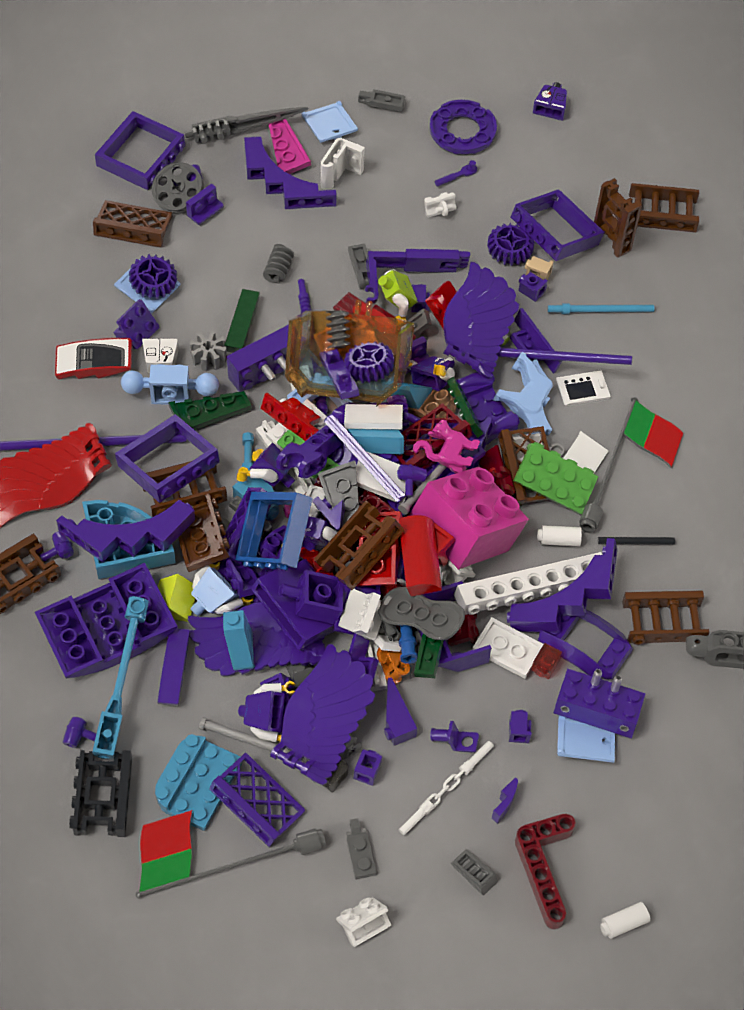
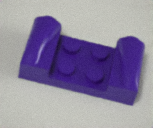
M475 372L456 381L462 387L479 425L488 417L493 418L495 425L488 440V445L491 441L498 438L501 430H518L520 420L516 413L513 414L512 411L507 413L501 401L493 400L496 395L493 390V382L495 381L493 373H491L492 378H486L479 372Z

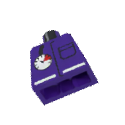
M554 82L552 86L544 85L534 101L532 114L563 121L567 90L563 89L559 82Z

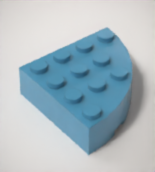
M108 500L82 502L85 519L97 523L129 524L152 518L144 511L121 502L119 504L108 503ZM150 541L134 557L120 547L104 562L94 557L98 579L116 576L143 563L146 564L148 569L176 563L172 544L164 552Z

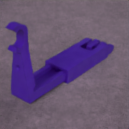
M406 249L405 252L368 251L366 268L369 285L365 287V291L372 292L374 297H368L366 303L373 305L378 301L377 268H404L406 272H456L457 268H466L468 266L471 254L468 251L448 249Z

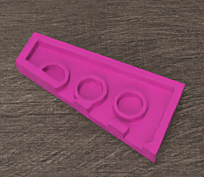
M286 119L268 124L279 168L291 174L311 165L309 157Z

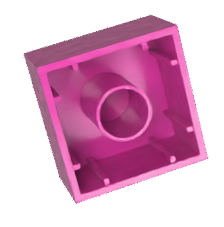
M480 467L428 482L409 516L423 515L431 518L434 523L455 538V542L445 551V554L458 570L508 552L529 520L519 509L518 501L512 496L505 494L494 483L493 475L488 470Z

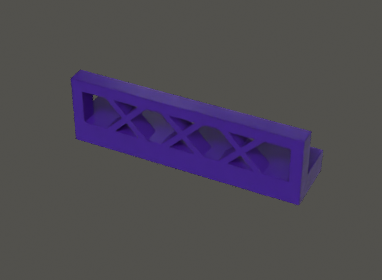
M248 487L226 530L227 535L224 538L227 537L230 549H227L229 559L235 564H242V562L235 559L251 492H267L262 487Z

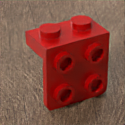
M445 281L425 300L443 330L446 308L457 293L450 281Z

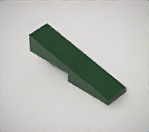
M242 289L224 345L227 352L234 353L246 346L260 292Z

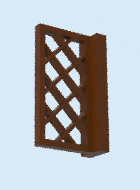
M105 200L97 218L95 217L93 220V235L161 248L164 235L172 219V212ZM107 207L115 208V210L108 211ZM125 211H132V213H129V214H125L124 212H125ZM120 214L121 217L114 218L113 215ZM142 214H148V215H149V216H146V217H144V218L141 217ZM133 217L138 218V220H135L133 222H131L130 219ZM165 217L166 219L159 221L157 218ZM154 220L155 223L147 224L148 221Z
M544 426L513 431L504 429L498 435L504 466L510 470L515 489L512 497L518 501L519 506H522L524 503L550 500L542 495L538 496V493L535 497L527 498L526 487L513 481L519 465H521V461L517 459V454L519 451L526 454L527 450L522 448L526 441L529 443L535 442L529 438L532 433L540 432L541 440L539 443H542L544 449L549 451ZM519 435L525 440L519 446L513 442L512 436Z

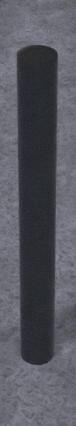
M598 537V544H606L607 538H615L617 545H675V537Z

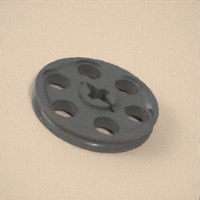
M183 162L172 163L164 167L156 175L152 184V194L156 203L163 210L172 213L187 211L186 202L192 198L188 196L189 192L196 190V194L204 189L203 179L197 169ZM176 169H181L182 171L179 175H173ZM190 175H196L194 181H188ZM162 179H167L165 185H159ZM173 182H175L177 186L180 187V190L183 194H181L179 190L176 189V186ZM163 194L168 195L165 201H160V197ZM177 200H182L180 207H174V203Z

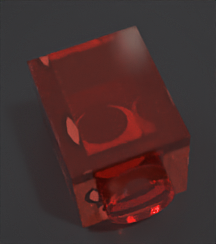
M544 643L533 661L531 670L540 677L550 679L560 662L562 651Z

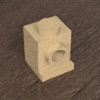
M533 256L531 260L528 259L526 262V275L532 272L541 279L548 280L552 273L554 261L550 260V262Z

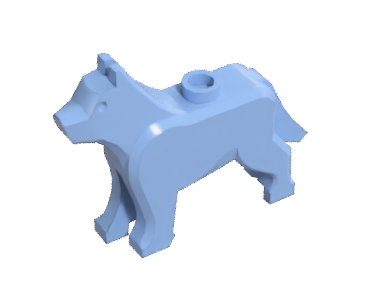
M521 352L512 369L521 372L524 388L520 393L499 389L493 400L504 402L518 417L525 421L527 428L544 426L545 434L549 435L552 428L547 421L543 407L546 406L550 399L547 395L552 389L553 383L543 372L537 359L531 361L524 352Z

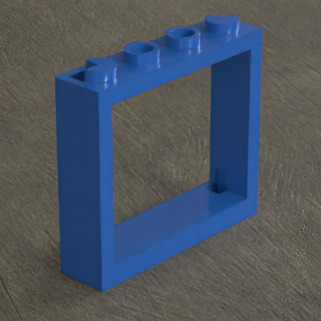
M251 492L235 560L243 562V565L248 568H269L273 570L277 568L288 571V567L297 568L313 498L298 492ZM268 505H292L280 558H257Z

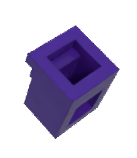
M532 272L528 275L523 274L519 279L518 291L536 302L546 292L548 280H543Z
M412 284L418 302L411 307V313H418L423 308L429 312V307L425 300L430 296V293L426 292V285Z
M525 710L511 711L509 742L529 744L531 720H528V712Z
M363 749L354 769L353 779L373 786L382 763V756L376 751Z

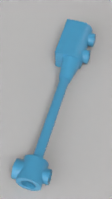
M129 597L125 618L130 620L115 689L105 712L102 711L93 747V755L98 758L108 760L114 758L123 719L121 697L137 625L138 622H145L149 604L148 600L141 597Z

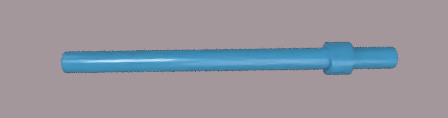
M562 303V305H548L547 310L548 312H562V314H570V312H654V305H570L569 303Z

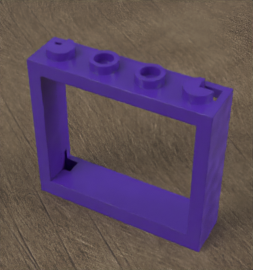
M132 111L95 153L96 166L149 190L159 171L173 163L176 156L183 151L186 144L184 134ZM137 127L171 142L146 173L112 158Z
M559 189L517 203L510 217L555 261L598 246L605 233ZM552 207L583 237L561 245L531 214Z
M176 414L115 453L118 467L159 503L220 463L218 449ZM179 433L204 453L160 483H156L134 463Z

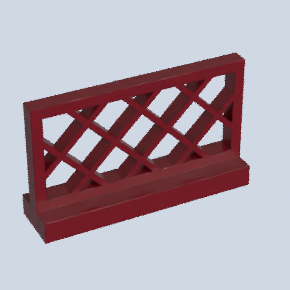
M442 403L401 433L404 437V453L394 455L399 459L400 465L412 464L413 466L427 469L436 462L427 458L425 449L415 453L413 450H405V446L414 445L419 440H425L432 446L433 453L438 454L445 440L433 439L432 436L429 439H420V434H428V432L434 429L435 423L446 420L447 423H457L458 425L451 429L461 432L468 439L472 436L470 424L466 420L462 421ZM444 411L446 413V418H436V415ZM425 423H432L431 429L421 428ZM417 434L416 439H407V436ZM404 455H414L407 462L403 460Z

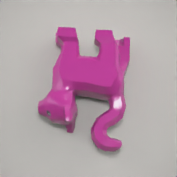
M441 420L432 431L428 432L429 436L445 440L438 454L433 453L432 446L425 440H419L413 446L415 453L420 448H424L427 458L448 467L454 473L466 471V466H471L473 458L470 456L465 458L460 455L462 449L473 451L478 448L480 441L468 440L461 432L452 430L446 420Z

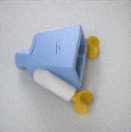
M218 562L216 565L210 564L202 567L195 574L191 594L197 602L190 609L197 616H200L205 609L212 614H223V612H232L243 605H250L253 598L250 600H246L244 597L239 598L236 590L233 591L228 581L217 571L220 567V562Z

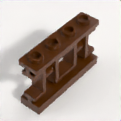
M613 178L601 185L594 223L613 241V254L619 258L632 250L642 204L638 200L632 203L633 199L631 197L625 199L618 192L619 185L617 180Z
M365 501L314 559L328 573L334 566L338 567L340 570L335 576L350 590L357 586L405 531L396 519L388 515L382 522L376 520L380 512L368 501ZM368 522H370L371 524L365 530H363L365 525ZM379 528L380 530L372 536L373 532ZM360 536L364 537L366 541L355 553L351 551L350 547ZM344 552L343 556L337 560V557ZM353 558L352 562L346 567L345 564Z
M34 533L0 553V589L5 587L9 592L0 598V614L6 612L12 605L22 602L30 594L37 593L48 583L55 582L61 576L60 567L54 560L44 564L38 555L43 553L44 549ZM30 555L33 561L25 565L22 559ZM19 567L26 576L10 585L4 576ZM39 567L42 573L34 577L30 571Z

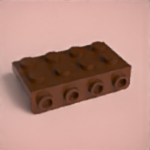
M209 493L205 494L206 502L192 506L195 521L178 537L188 572L229 558L227 549H230L227 537L224 538L227 534L223 524H220V522H223L219 511H216V509H219L216 499L211 498Z

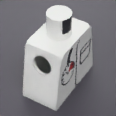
M178 339L142 340L148 373H150L151 365L176 364L179 350Z

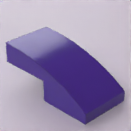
M516 777L501 791L499 799L502 802L493 810L492 819L497 824L506 815L514 800L518 785Z

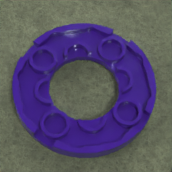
M460 99L446 102L441 105V108L433 112L430 119V134L433 140L440 147L454 154H475L486 149L496 136L497 122L493 113L489 109L486 110L481 107L480 103ZM456 117H468L473 119L480 129L474 137L461 139L448 132L447 124Z

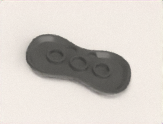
M397 587L389 591L381 601L378 610L380 618L386 623L396 626H412L419 629L429 638L441 641L450 639L459 630L465 618L464 609L459 604L451 601H434L422 595L411 597L406 587Z

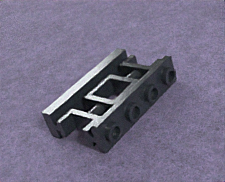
M80 750V757H76L78 776H74L73 783L74 789H76V796H72L71 801L74 816H70L69 828L73 829L75 836H79V833L87 835L88 825H108V835L113 836V834H116L117 837H126L132 770L131 750H122V754L115 752L114 761H94L93 751L86 753L85 750ZM86 761H88L89 770H99L98 777L87 776L86 785H84ZM119 762H121L120 783L117 786V778L107 777V770H119ZM92 785L111 786L110 801L90 800ZM82 800H84L85 809H95L94 816H83L82 825H80ZM118 801L116 825H114L113 817H104L103 810H115V803Z

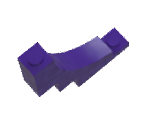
M261 136L244 137L247 180L265 179L266 195L283 194L285 209L336 206V190L319 191L317 183L304 181L286 173L270 159L264 149Z
M178 500L164 512L136 523L113 525L83 519L77 525L72 519H66L62 515L56 521L58 531L98 560L104 562L118 547L134 557L149 541L165 552L195 521V514L190 504Z
M607 538L606 546H603L602 555H594L585 571L560 592L534 602L511 604V610L507 612V623H510V626L517 631L540 632L542 630L544 632H559L562 615L585 616L588 599H611L618 552L615 538Z

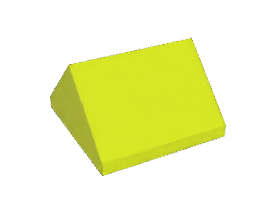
M178 573L160 579L158 589L174 620L188 622V616L192 615L190 608L195 603V598L191 594L193 583Z

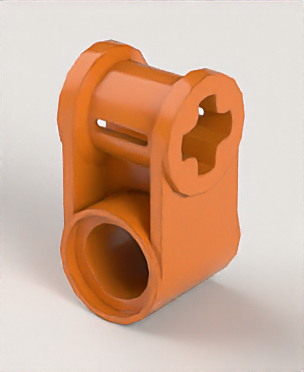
M379 647L377 659L384 671L385 678L388 681V678L392 677L394 683L399 684L402 676L410 672L409 664L402 663L400 660L402 651H385Z

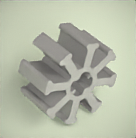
M209 331V339H205L203 333L200 332L197 334V342L190 341L192 363L196 366L197 363L201 362V370L203 371L208 370L209 362L217 370L220 368V360L223 362L227 360V349L224 346L225 339L221 336V338L216 340L215 331Z

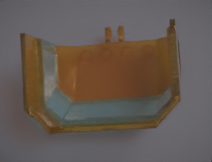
M357 299L355 312L349 313V315L344 317V319L350 320L344 326L350 327V330L345 331L346 334L350 335L345 341L351 344L337 350L344 361L346 353H349V349H354L355 345H361V342L366 344L368 341L370 343L376 341L378 344L383 343L384 346L387 345L391 349L395 363L393 371L390 372L389 376H384V379H378L377 382L371 381L370 384L369 382H364L363 384L361 381L355 382L359 389V396L347 398L377 402V407L402 386L411 361L414 323L398 318L372 316V301H368L366 304V315L360 314L362 303L361 300ZM328 310L304 311L289 320L285 378L289 383H292L301 397H304L306 394L340 398L319 356L320 352L332 350L327 349L328 346L332 345V343L327 342V339L332 337L327 335V331L332 330L326 327L328 323H331V321L326 320V317L331 315L326 313Z

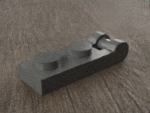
M364 243L348 246V253L357 278L359 289L365 288V286L369 285L368 278H363L368 276L366 268L368 251Z

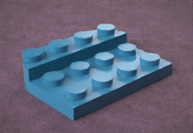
M188 735L176 748L156 784V800L161 810L171 816L192 810L190 825L205 831L221 803V800L209 788L213 780L224 773L241 756L206 741L204 736ZM227 776L224 780L230 785L235 776Z

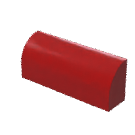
M423 515L399 518V524L405 530L400 536L406 588L410 596L442 591L434 521Z

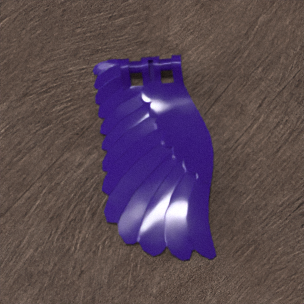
M470 262L467 278L448 304L443 319L446 341L443 354L455 357V360L464 365L465 363L470 365L472 369L486 378H492L491 373L494 372V368L497 365L495 363L498 359L496 354L501 351L499 345L504 343L502 337L508 334V327L515 321L513 315L519 310V304L515 301V290L508 287L507 281L503 277H495L489 268L481 269L477 263Z
M257 602L237 610L244 611L253 632L254 668L234 671L224 634L223 616H188V622L195 629L190 630L189 637L199 644L195 647V654L199 659L205 660V668L212 671H220L221 676H230L237 672L243 675L253 669L259 671L267 666L274 668L278 664L282 667L290 662L291 665L299 663L302 666L308 664L316 665L326 649L323 637L315 643L298 650L262 602Z
M333 644L327 645L318 664L291 696L285 709L281 741L272 749L270 757L282 760L283 764L292 769L297 768L301 771V774L321 785L327 784L326 778L332 777L331 772L337 770L336 764L341 761L339 755L346 750L344 744L351 741L349 734L358 729L359 724L357 722L367 715L365 708L372 704L375 698V693L371 691L373 677L365 673L366 668L360 661L351 662L352 658L349 652L345 650L337 652ZM285 749L290 750V752H288V753H285V752H283V751H284ZM303 758L308 760L306 763L301 762Z

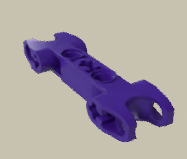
M346 404L339 406L332 412V415L343 426ZM325 425L301 445L291 442L285 446L276 459V468L287 470L297 467L299 470L298 477L307 479L319 473L325 467L327 456L342 446L343 442Z

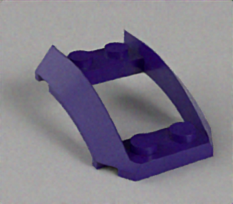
M587 609L585 616L562 615L559 632H544L540 630L538 642L544 644V648L572 663L587 675L593 676L594 671L600 669L602 671L601 677H604V680L614 678L633 650L622 632ZM579 618L595 625L613 638V641L597 663L585 653L564 641Z

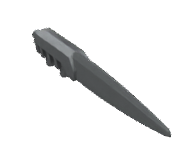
M306 106L237 117L226 116L192 124V130L185 131L184 133L186 138L194 137L195 142H199L200 138L202 143H206L208 141L207 136H210L212 140L214 139L213 135L217 134L218 139H223V133L225 132L227 136H230V133L238 134L243 130L289 118L307 111L309 108Z

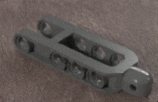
M717 630L708 636L692 635L686 638V651L692 656L704 657V661L712 666L744 669V662L738 659L739 654L744 655V632ZM730 638L734 641V645L727 646L723 640ZM726 653L728 659L723 660L719 658L718 654Z

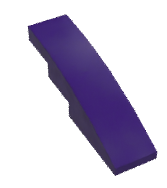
M177 628L168 635L158 704L179 706L188 652L189 629Z

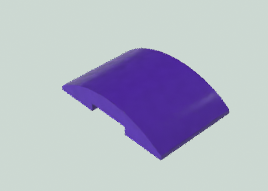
M145 563L109 578V583L74 599L71 595L35 611V615L66 679L93 674L120 664L130 620L125 618L129 597H141L149 601L145 622H138L130 659L153 647L178 628Z

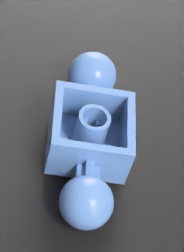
M157 364L151 365L150 378L143 377L141 373L134 370L126 372L121 378V387L128 394H137L143 388H150L151 404L169 405L168 402L171 401L179 403L189 399L190 389L197 390L202 396H212L218 391L219 381L211 373H203L197 379H189L188 366Z

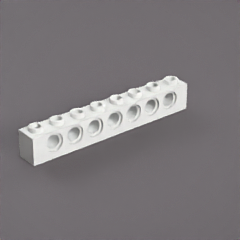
M594 553L457 585L454 597L457 604L464 609L465 614L470 615L486 609L494 610L503 605L511 606V604L520 601L528 602L541 596L545 598L560 592L573 583L585 571L593 556L602 555V553Z

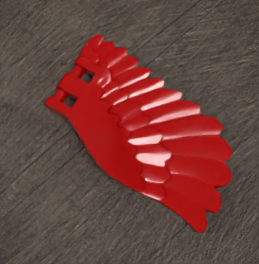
M86 423L85 427H79L77 430L69 432V435L63 436L61 440H54L51 444H43L42 448H31L29 452H16L14 457H5L0 460V528L25 512L60 508L73 502L85 491L97 475L112 466L110 460L106 458L107 453L103 445L99 443L100 438L93 424ZM92 445L91 450L87 452L86 448ZM97 461H100V463L94 468L93 464Z

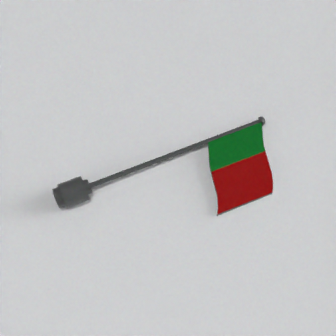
M636 397L631 398V406L594 503L585 505L579 523L581 529L585 532H594L599 525L603 510L598 503L623 435L638 447L660 458L670 468L674 462L683 432L671 422L652 413L640 404Z
M192 810L143 825L140 838L141 882L140 890L135 895L138 899H141L140 896L293 848L296 849V852L300 851L303 855L319 850L321 846H325V838L321 829L316 830L314 828L296 834V839H293L294 844L190 876L192 859L190 821Z

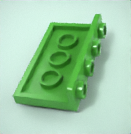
M540 443L528 444L526 454L513 481L579 515L582 514L599 476L593 474L594 471L587 467L581 468L577 466L578 463L574 460L561 458V454L551 450L549 452L545 450L544 446Z

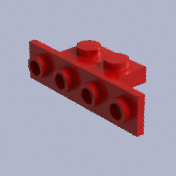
M269 393L264 394L260 409L306 441L319 431L314 425L319 423L321 417L298 399L292 397L280 402Z

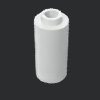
M542 525L541 529H538L537 540L541 541V545L580 546L581 527Z
M638 902L602 918L600 929L604 936L612 939L650 922V915L646 906L642 902Z

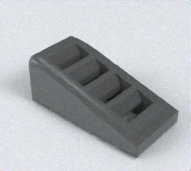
M467 849L451 862L452 866L482 895H485L498 882L496 874ZM467 859H469L470 861L464 867H462L461 865ZM475 865L476 867L469 873L468 871ZM481 871L482 873L477 878H475V876Z

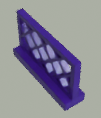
M246 752L224 773L217 776L209 788L268 847L305 812V809ZM244 760L251 766V772L240 771V764ZM227 776H237V785H229L224 779ZM240 776L251 777V786L240 785ZM255 777H262L266 781V786H255ZM241 790H252V800L244 799L241 796ZM255 791H266V800H256ZM270 791L278 792L281 795V801H271ZM256 804L267 805V814H259L256 811ZM270 805H280L282 815H271ZM285 806H293L298 812L295 815H285ZM271 819L282 820V828L279 831L271 825Z

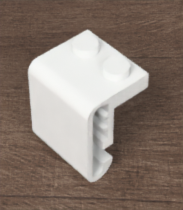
M337 138L321 161V188L324 190L332 189L334 181H338L345 169L361 175L364 171L365 147L342 138Z

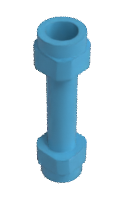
M246 432L242 435V445L244 446V463H242V467H246L250 471L249 468L253 464L252 446L254 445L253 433Z

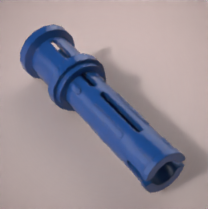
M400 626L401 638L399 646L402 651L400 660L406 664L414 663L417 661L418 654L415 650L417 640L413 636L412 626Z

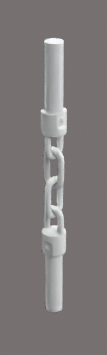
M487 741L469 760L464 762L459 767L460 772L452 774L443 783V789L438 794L430 795L419 806V810L399 828V832L405 835L425 815H428L440 803V796L445 791H452L460 783V776L462 774L467 776L494 745ZM455 777L454 780H457V782L449 788V785L446 784ZM433 797L437 800L434 804L430 802Z

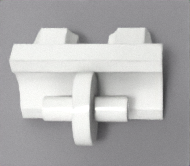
M445 192L441 193L439 197H427L424 199L426 216L428 218L440 214L447 216L448 212L456 210L454 193L448 194Z

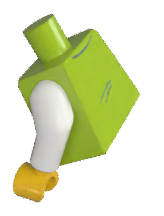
M392 269L387 271L384 276H381L378 283L382 287L385 298L399 308V315L395 317L397 324L401 326L406 322L405 316H407L408 309L418 301L408 276Z

